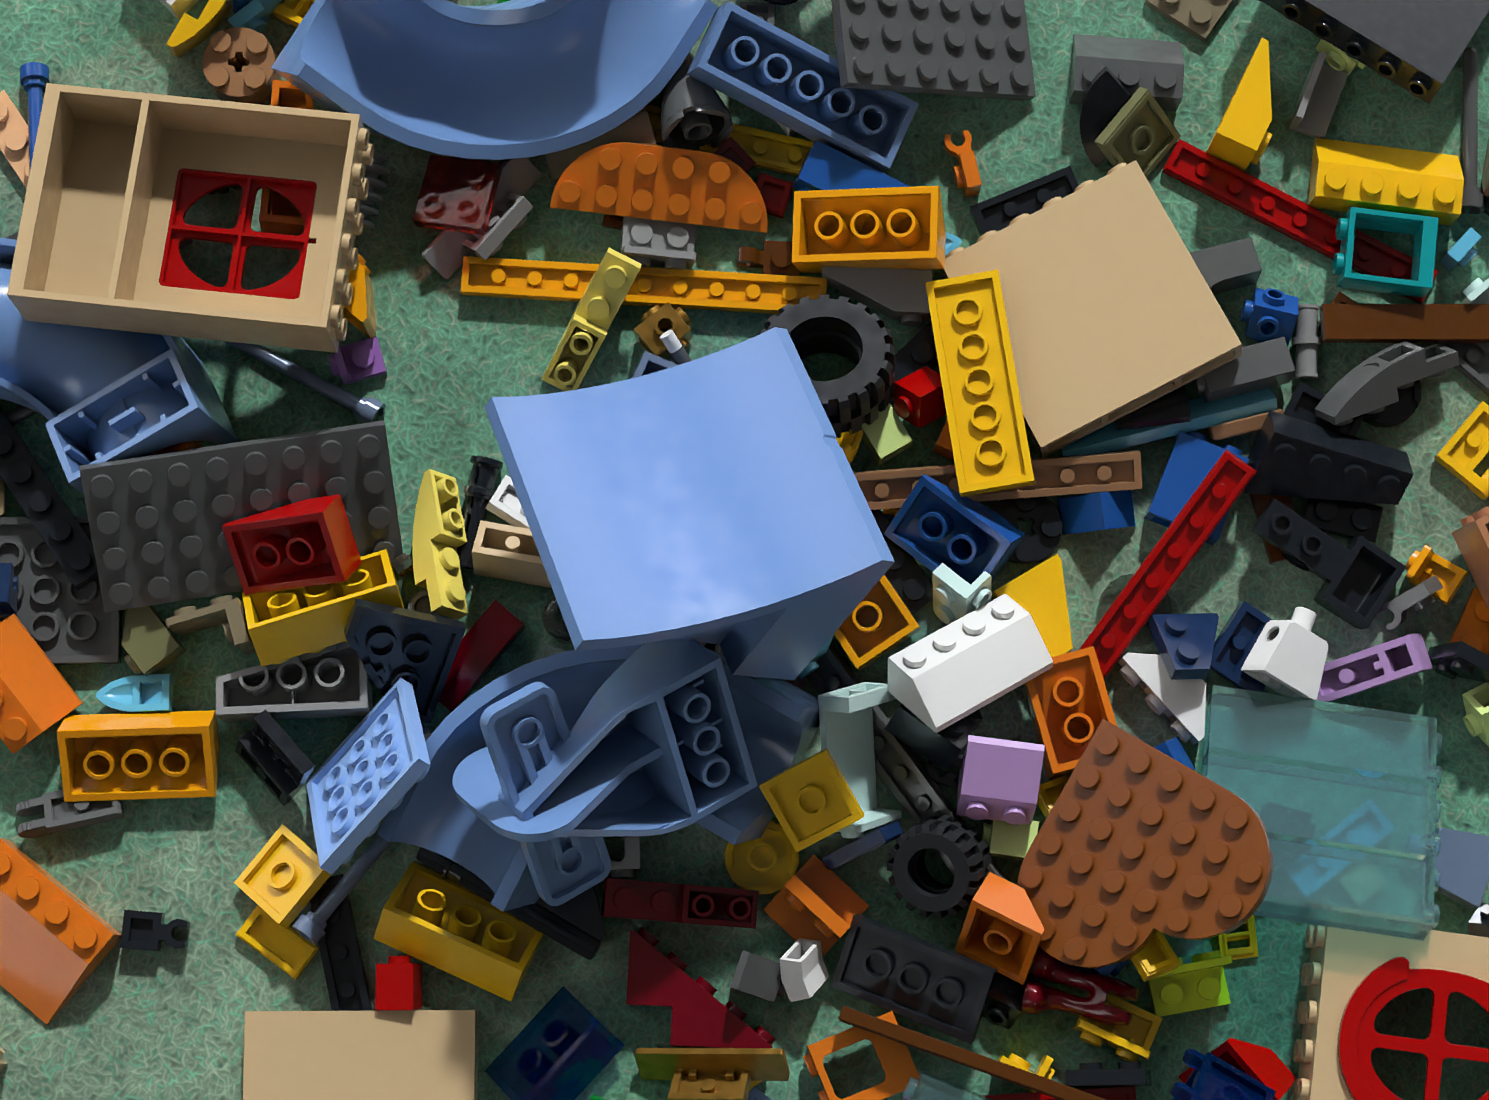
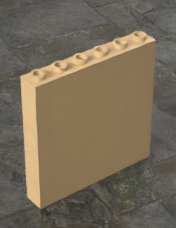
M1136 160L1129 164L1120 163L1108 171L1106 176L1096 181L1087 180L1077 186L1075 192L1066 197L1052 198L1039 211L1031 215L1027 213L1019 215L1010 222V226L998 232L995 230L989 231L980 236L977 243L965 249L963 247L956 248L945 256V269H942V272L946 279L990 270H999L1024 422L1042 457H1046L1242 356V343Z
M478 1010L245 1011L243 1100H477Z

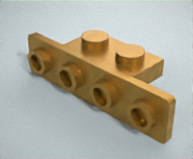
M637 1048L634 1055L641 1079L672 1080L668 1100H748L752 1081H788L790 1075L785 1051L780 1048Z

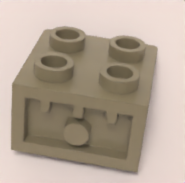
M232 595L212 599L210 601L211 606L196 610V606L177 609L173 612V617L165 619L167 627L180 636L223 624L224 633L229 643L233 642L235 648L238 647L247 655L256 652L247 627L244 603L239 598L233 599Z

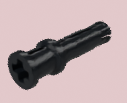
M471 456L470 459L473 467L469 485L465 486L463 491L465 493L464 496L467 497L463 516L467 542L457 548L460 567L474 570L472 549L480 520L485 521L488 510L485 507L495 493L494 486L497 473L503 467V462L482 456Z

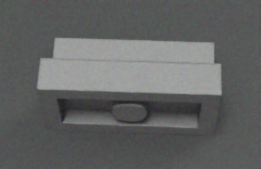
M1322 51L1319 52L1311 66L1289 129L1314 138L1324 139L1348 73L1337 71L1323 64L1327 53Z

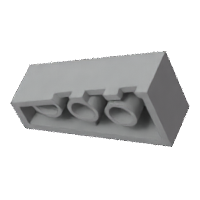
M348 642L328 646L318 653H305L295 656L282 664H269L263 667L257 665L216 677V715L223 722L253 721L254 717L265 709L275 720L366 716L373 708V681L363 667V663L356 651L351 648Z

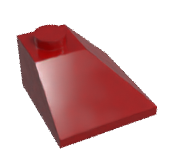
M1228 1038L1178 1076L1198 1100H1280L1297 1079L1271 1049L1234 1038Z

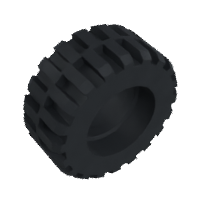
M819 295V299L810 300L808 296L798 299V304L794 306L789 303L780 308L779 316L773 314L764 323L765 329L760 330L758 335L774 327L787 329L801 360L817 353H836L849 358L857 365L850 373L839 379L831 381L811 380L833 427L836 438H840L843 432L849 431L851 435L862 430L863 423L867 425L872 424L879 418V411L886 410L890 403V395L894 393L895 347L893 346V337L890 330L884 327V321L878 314L873 313L870 315L869 307L860 302L854 305L851 303L850 298L839 296V299H830V295Z

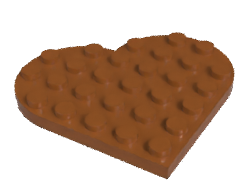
M1102 719L1031 844L1020 868L1017 885L1025 889L1045 929L1039 947L1050 956L1064 963L1082 968H1101L1132 958L1147 946L1157 931L1185 940H1204L1235 930L1245 923L1258 909L1268 891L1272 878L1273 852H1271L1266 833L1267 829L1262 819L1238 795Z

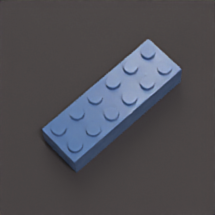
M730 1L721 5L714 13L687 72L689 76L814 142L818 140L880 172L890 169L919 103L896 91L842 88L837 59Z

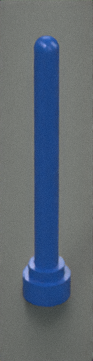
M39 62L25 63L20 67V84L28 92L30 168L43 105V92L46 89V83H50L49 67Z

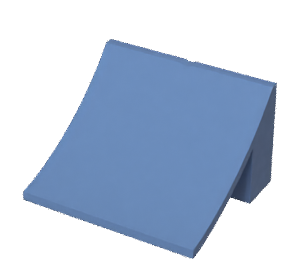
M774 327L721 351L643 376L589 388L550 394L491 397L485 406L575 651L611 649L668 639L694 640L696 642L720 644L732 675L795 680L895 562L845 453L836 440L833 427L787 329Z

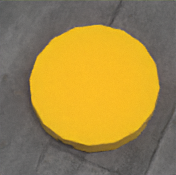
M773 821L769 822L762 838L736 845L728 842L725 849V867L731 880L741 889L759 891V895L773 894L781 890L788 880L795 875L799 865V851L796 853L782 826Z

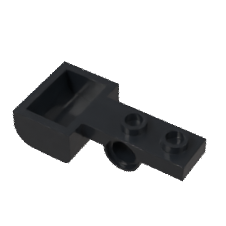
M1277 499L1269 501L1251 530L1282 551V556L1289 563L1304 571H1310L1324 580L1323 585L1313 600L1358 629H1367L1406 568L1405 565L1361 535L1352 538L1347 547H1345Z

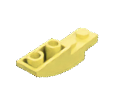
M608 248L570 319L541 380L563 391L578 390L607 335L612 321L640 271L641 263Z
M428 469L424 472L420 485L413 524L412 557L415 585L428 590L431 612L459 620L468 614L466 593L460 570V559L457 553V548L467 542L458 494L459 489L456 478Z

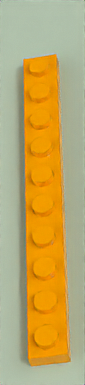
M463 256L461 294L580 302L600 264L487 258L483 260L479 257ZM641 267L621 305L652 307L658 305L662 307L669 302L673 308L779 314L780 308L789 303L794 306L798 304V299L809 296V299L813 300L819 299V295H826L827 279L821 277Z

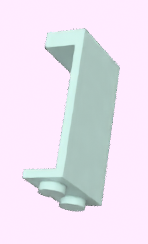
M862 682L818 695L821 751L828 748L865 814L862 819L837 831L841 832V837L843 838L862 837L866 830H877L886 826L889 822L902 818L900 810L877 808L872 706L896 700L887 691V684Z

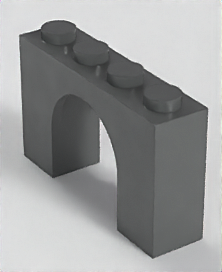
M1251 237L1190 252L1213 295L1257 284L1262 271ZM1285 337L1242 347V356L1193 380L1192 383L1197 394L1202 393L1204 402L1209 403L1290 383L1295 367Z

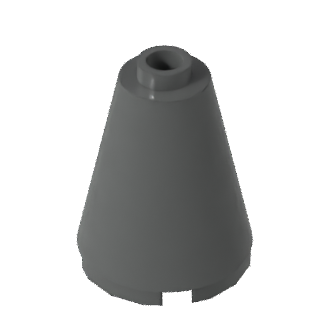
M690 52L660 92L661 137L668 147L700 150V146L711 143V147L714 148L726 140L732 132V116L714 88L687 74L694 59V55Z

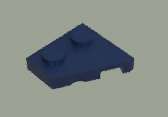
M1240 601L1215 640L1210 669L1260 703H1264L1268 691H1265V684L1241 671V668L1266 623L1272 619L1246 601Z
M1217 613L1151 615L1147 625L1171 680L1206 678L1213 655L1219 619Z

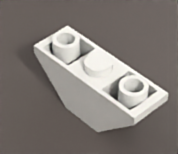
M1127 653L1118 661L1123 667L1119 670L1122 677L1132 687L1138 684L1148 695L1144 698L1148 706L1158 715L1164 712L1173 722L1170 729L1176 737L1178 736L1183 743L1189 740L1193 745L1204 738L1206 683L1202 679L1171 680L1161 655Z

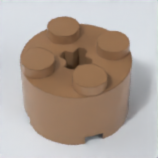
M235 27L218 31L211 36L210 42L203 54L202 66L209 85L221 101L262 105L272 95L273 80H281V75L271 69L277 57L269 41L262 33L249 28Z

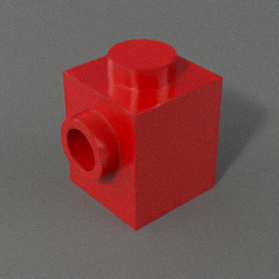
M925 366L894 382V411L896 414L918 428L946 414L940 374Z
M388 956V964H376L375 1010H422L423 964L411 963V956Z

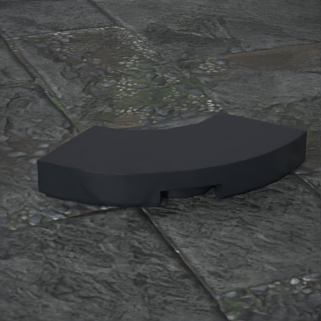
M1106 66L1088 86L1082 100L1079 119L1083 147L1096 168L1107 158L1094 141L1130 97L1128 90Z

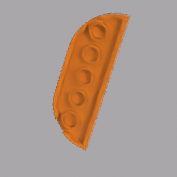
M634 142L606 143L593 147L581 154L563 171L554 188L550 208L767 233L768 227L765 203L757 185L746 171L732 160L713 152Z

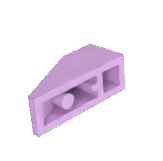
M1409 634L1325 663L1316 700L1317 705L1433 669L1422 634Z

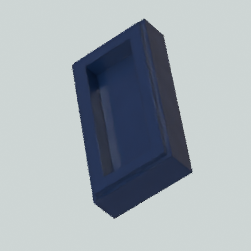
M896 821L883 826L822 857L827 870L843 866L899 838L903 833L899 822Z

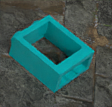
M1350 207L1344 217L1338 219L1336 226V239L1341 240L1340 253H1335L1332 266V274L1338 275L1336 287L1424 298L1433 287L1439 218ZM1355 228L1414 235L1411 279L1405 280L1351 273Z

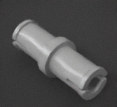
M1316 304L1298 305L1296 337L1292 338V346L1296 347L1295 379H1318V347L1322 346V339L1318 337L1319 305Z

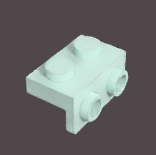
M943 563L932 572L933 610L942 622L950 624L991 602L992 576L986 571L971 585Z

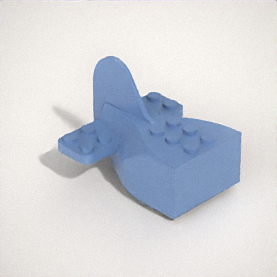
M671 639L646 643L636 650L595 693L570 733L555 691L543 682L531 683L490 705L480 717V728L487 747L470 754L460 762L452 778L455 793L463 805L497 833L509 839L520 841L537 893L541 899L551 906H559L600 883L608 876L611 870V861L603 837L654 836L673 832L695 823L758 786L721 657L694 640L682 641Z

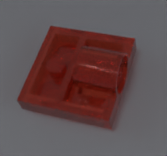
M430 155L412 219L417 227L485 235L502 173L499 163Z

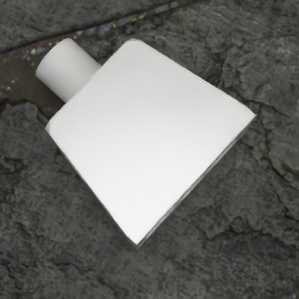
M1296 607L1291 620H1270L1259 635L1241 671L1293 701H1316L1328 652L1327 641L1311 632L1317 614L1307 608Z

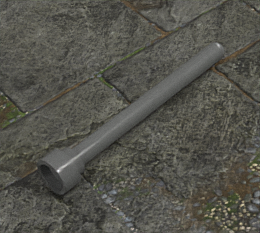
M1468 47L1463 52L1464 187L1461 214H1465L1464 207H1470L1469 214H1480L1485 211V195L1481 193V188L1477 187L1478 51L1474 47Z

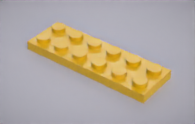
M999 270L925 282L960 496L965 497L1034 485L1035 480Z

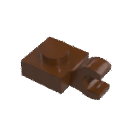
M764 240L763 250L753 247H739L737 267L763 268L762 274L799 276V270L792 263V242Z

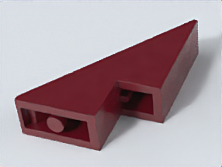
M643 927L638 932L630 931L626 1004L672 1007L670 1045L717 1048H773L772 1044L776 1039L760 1025L755 1030L750 1028L742 1021L747 1014L730 1000L724 1006L714 998L713 995L717 989L701 976L696 981L684 972L688 965L670 951L666 957L655 948L659 941Z

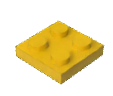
M828 748L761 782L759 785L796 853L862 819L865 815Z
M282 824L234 884L279 925L287 929L331 874L319 867L317 852L291 829Z

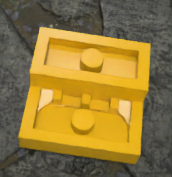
M209 0L198 20L184 12L166 43L170 54L179 57L203 42L221 24L231 10L230 0Z

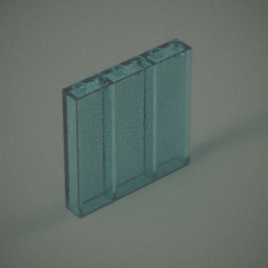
M1217 685L1212 686L1205 707V735L1203 738L1201 775L1238 795L1258 813L1267 829L1266 833L1270 849L1273 852L1271 882L1262 903L1253 915L1424 941L1430 930L1437 927L1440 914L1439 905L1434 904V892L1438 891L1440 883V871L1435 869V857H1438L1441 845L1440 835L1435 834V823H1438L1441 815V801L1436 800V789L1439 788L1442 778L1441 766H1436V756L1440 754L1442 747V733L1437 732V718Z

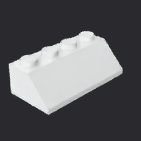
M1004 594L888 657L887 691L931 730L938 733L1053 668V660L1030 613L1007 594Z

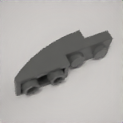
M1406 341L1385 348L1363 361L1340 379L1316 406L1315 415L1331 422L1333 425H1346L1353 422V418L1357 416L1382 412L1385 410V406L1399 401L1397 389L1411 387L1414 385V381L1425 377L1441 376L1445 374V370L1460 365L1458 351L1437 343L1422 348Z

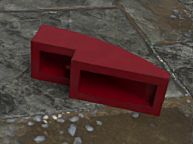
M496 599L462 638L439 702L450 712L454 711L502 658L501 655L525 629L524 624Z

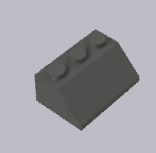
M1073 34L1069 103L1082 104L1088 86L1106 66L1129 92L1130 97L1121 107L1127 103L1139 87L1150 91L1163 111H1177L1183 98L1184 59L1181 42Z

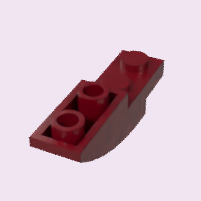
M605 878L601 916L756 929L759 891Z

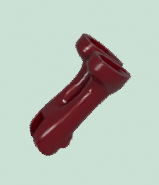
M1041 947L1038 948L1033 963V976L1035 979L1078 988L1089 992L1091 995L1089 997H1081L1051 988L1038 981L1030 980L1023 996V1013L1036 1015L1050 1009L1073 1013L1105 1024L1128 1026L1133 1017L1131 1013L1104 1004L1107 994L1121 999L1137 1001L1138 988L1117 978L1070 967L1050 956Z

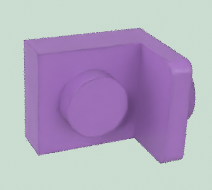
M377 337L341 346L339 342L338 353L328 355L333 376L340 375L345 385L387 374Z

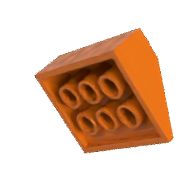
M0 838V985L48 1025L121 939V934L12 841Z

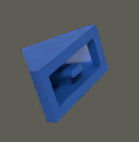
M1131 490L1100 492L1057 499L1060 519L1063 524L1062 535L1136 526Z

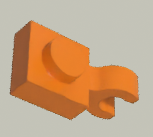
M968 130L963 131L962 138L964 144L961 146L954 145L951 142L950 134H945L943 141L944 149L949 155L957 159V166L952 168L956 188L963 187L965 197L978 195L982 183L974 150L972 151L971 149L972 137Z

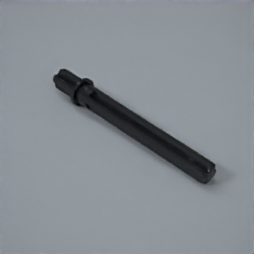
M420 847L416 859L441 874L442 880L445 881L448 878L487 902H492L495 894L482 879L458 863ZM536 903L505 911L587 960H592L601 946V942Z

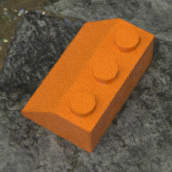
M12 614L0 622V738L11 753L14 754L83 702L17 616Z

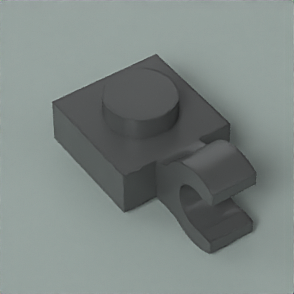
M1436 575L1398 597L1386 600L1378 613L1385 609H1390L1394 613V620L1386 625L1387 630L1400 626L1406 619L1407 609L1411 606L1417 612L1436 601L1432 594L1443 588Z

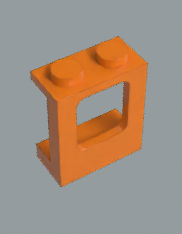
M893 1011L877 1016L879 1019L898 1025ZM857 1027L849 1028L808 1045L809 1054L803 1056L811 1078L818 1075L824 1090L817 1092L820 1100H883L922 1083L907 1045ZM864 1039L870 1040L885 1073L884 1081L849 1097L838 1098L824 1068V1057Z

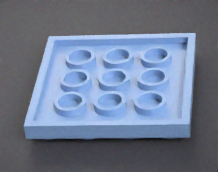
M401 677L306 784L319 867L331 875L341 864H346L352 858L355 849L366 837H370L376 832L380 821L390 810H395L402 803L407 791L415 783H419L425 778L431 766L413 686Z

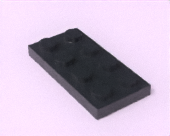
M856 914L852 918L831 987L971 1044L975 1040L998 970L863 915Z

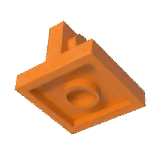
M813 855L788 880L763 911L795 941L799 938L821 941L823 957L850 928L853 916L856 914L862 915L869 905L833 871L827 870L825 864Z

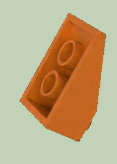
M1094 646L1051 657L1053 668L1024 683L1038 744L1045 745L1043 763L1048 780L1073 772L1102 719L1117 726Z

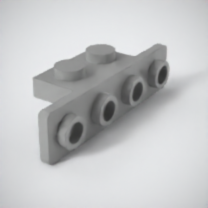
M528 158L507 159L422 253V258L442 278L449 279L462 265L463 256H470L472 254L486 260L488 257L495 255L503 246V240L512 230L518 229L526 221L527 213L533 206L523 196L541 177V172Z

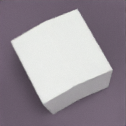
M799 938L780 958L781 981L790 1002L811 998L828 979L829 974L822 959L821 941Z

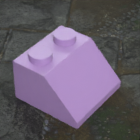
M968 735L958 778L956 815L967 816L974 820L990 819L1005 821L1012 825H1031L1038 800L1045 745Z

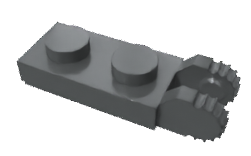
M63 790L42 794L43 797L28 799L15 805L16 815L27 817L41 813L45 814V818L22 823L18 826V835L21 838L28 839L44 836L48 832L51 834L125 818L122 800L64 802Z

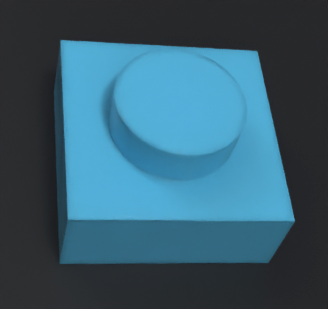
M1470 228L1439 262L1449 271L1457 263L1464 267L1478 252L1473 246L1482 236Z

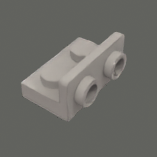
M624 216L622 219L620 253L641 263V267L649 268L650 265L665 266L664 269L686 270V268H692L696 262L697 253H694L696 225Z

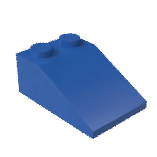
M924 474L884 532V535L931 571H934L943 563L971 585L985 571L992 576V584L1025 533L997 512L967 496L961 497L959 492Z

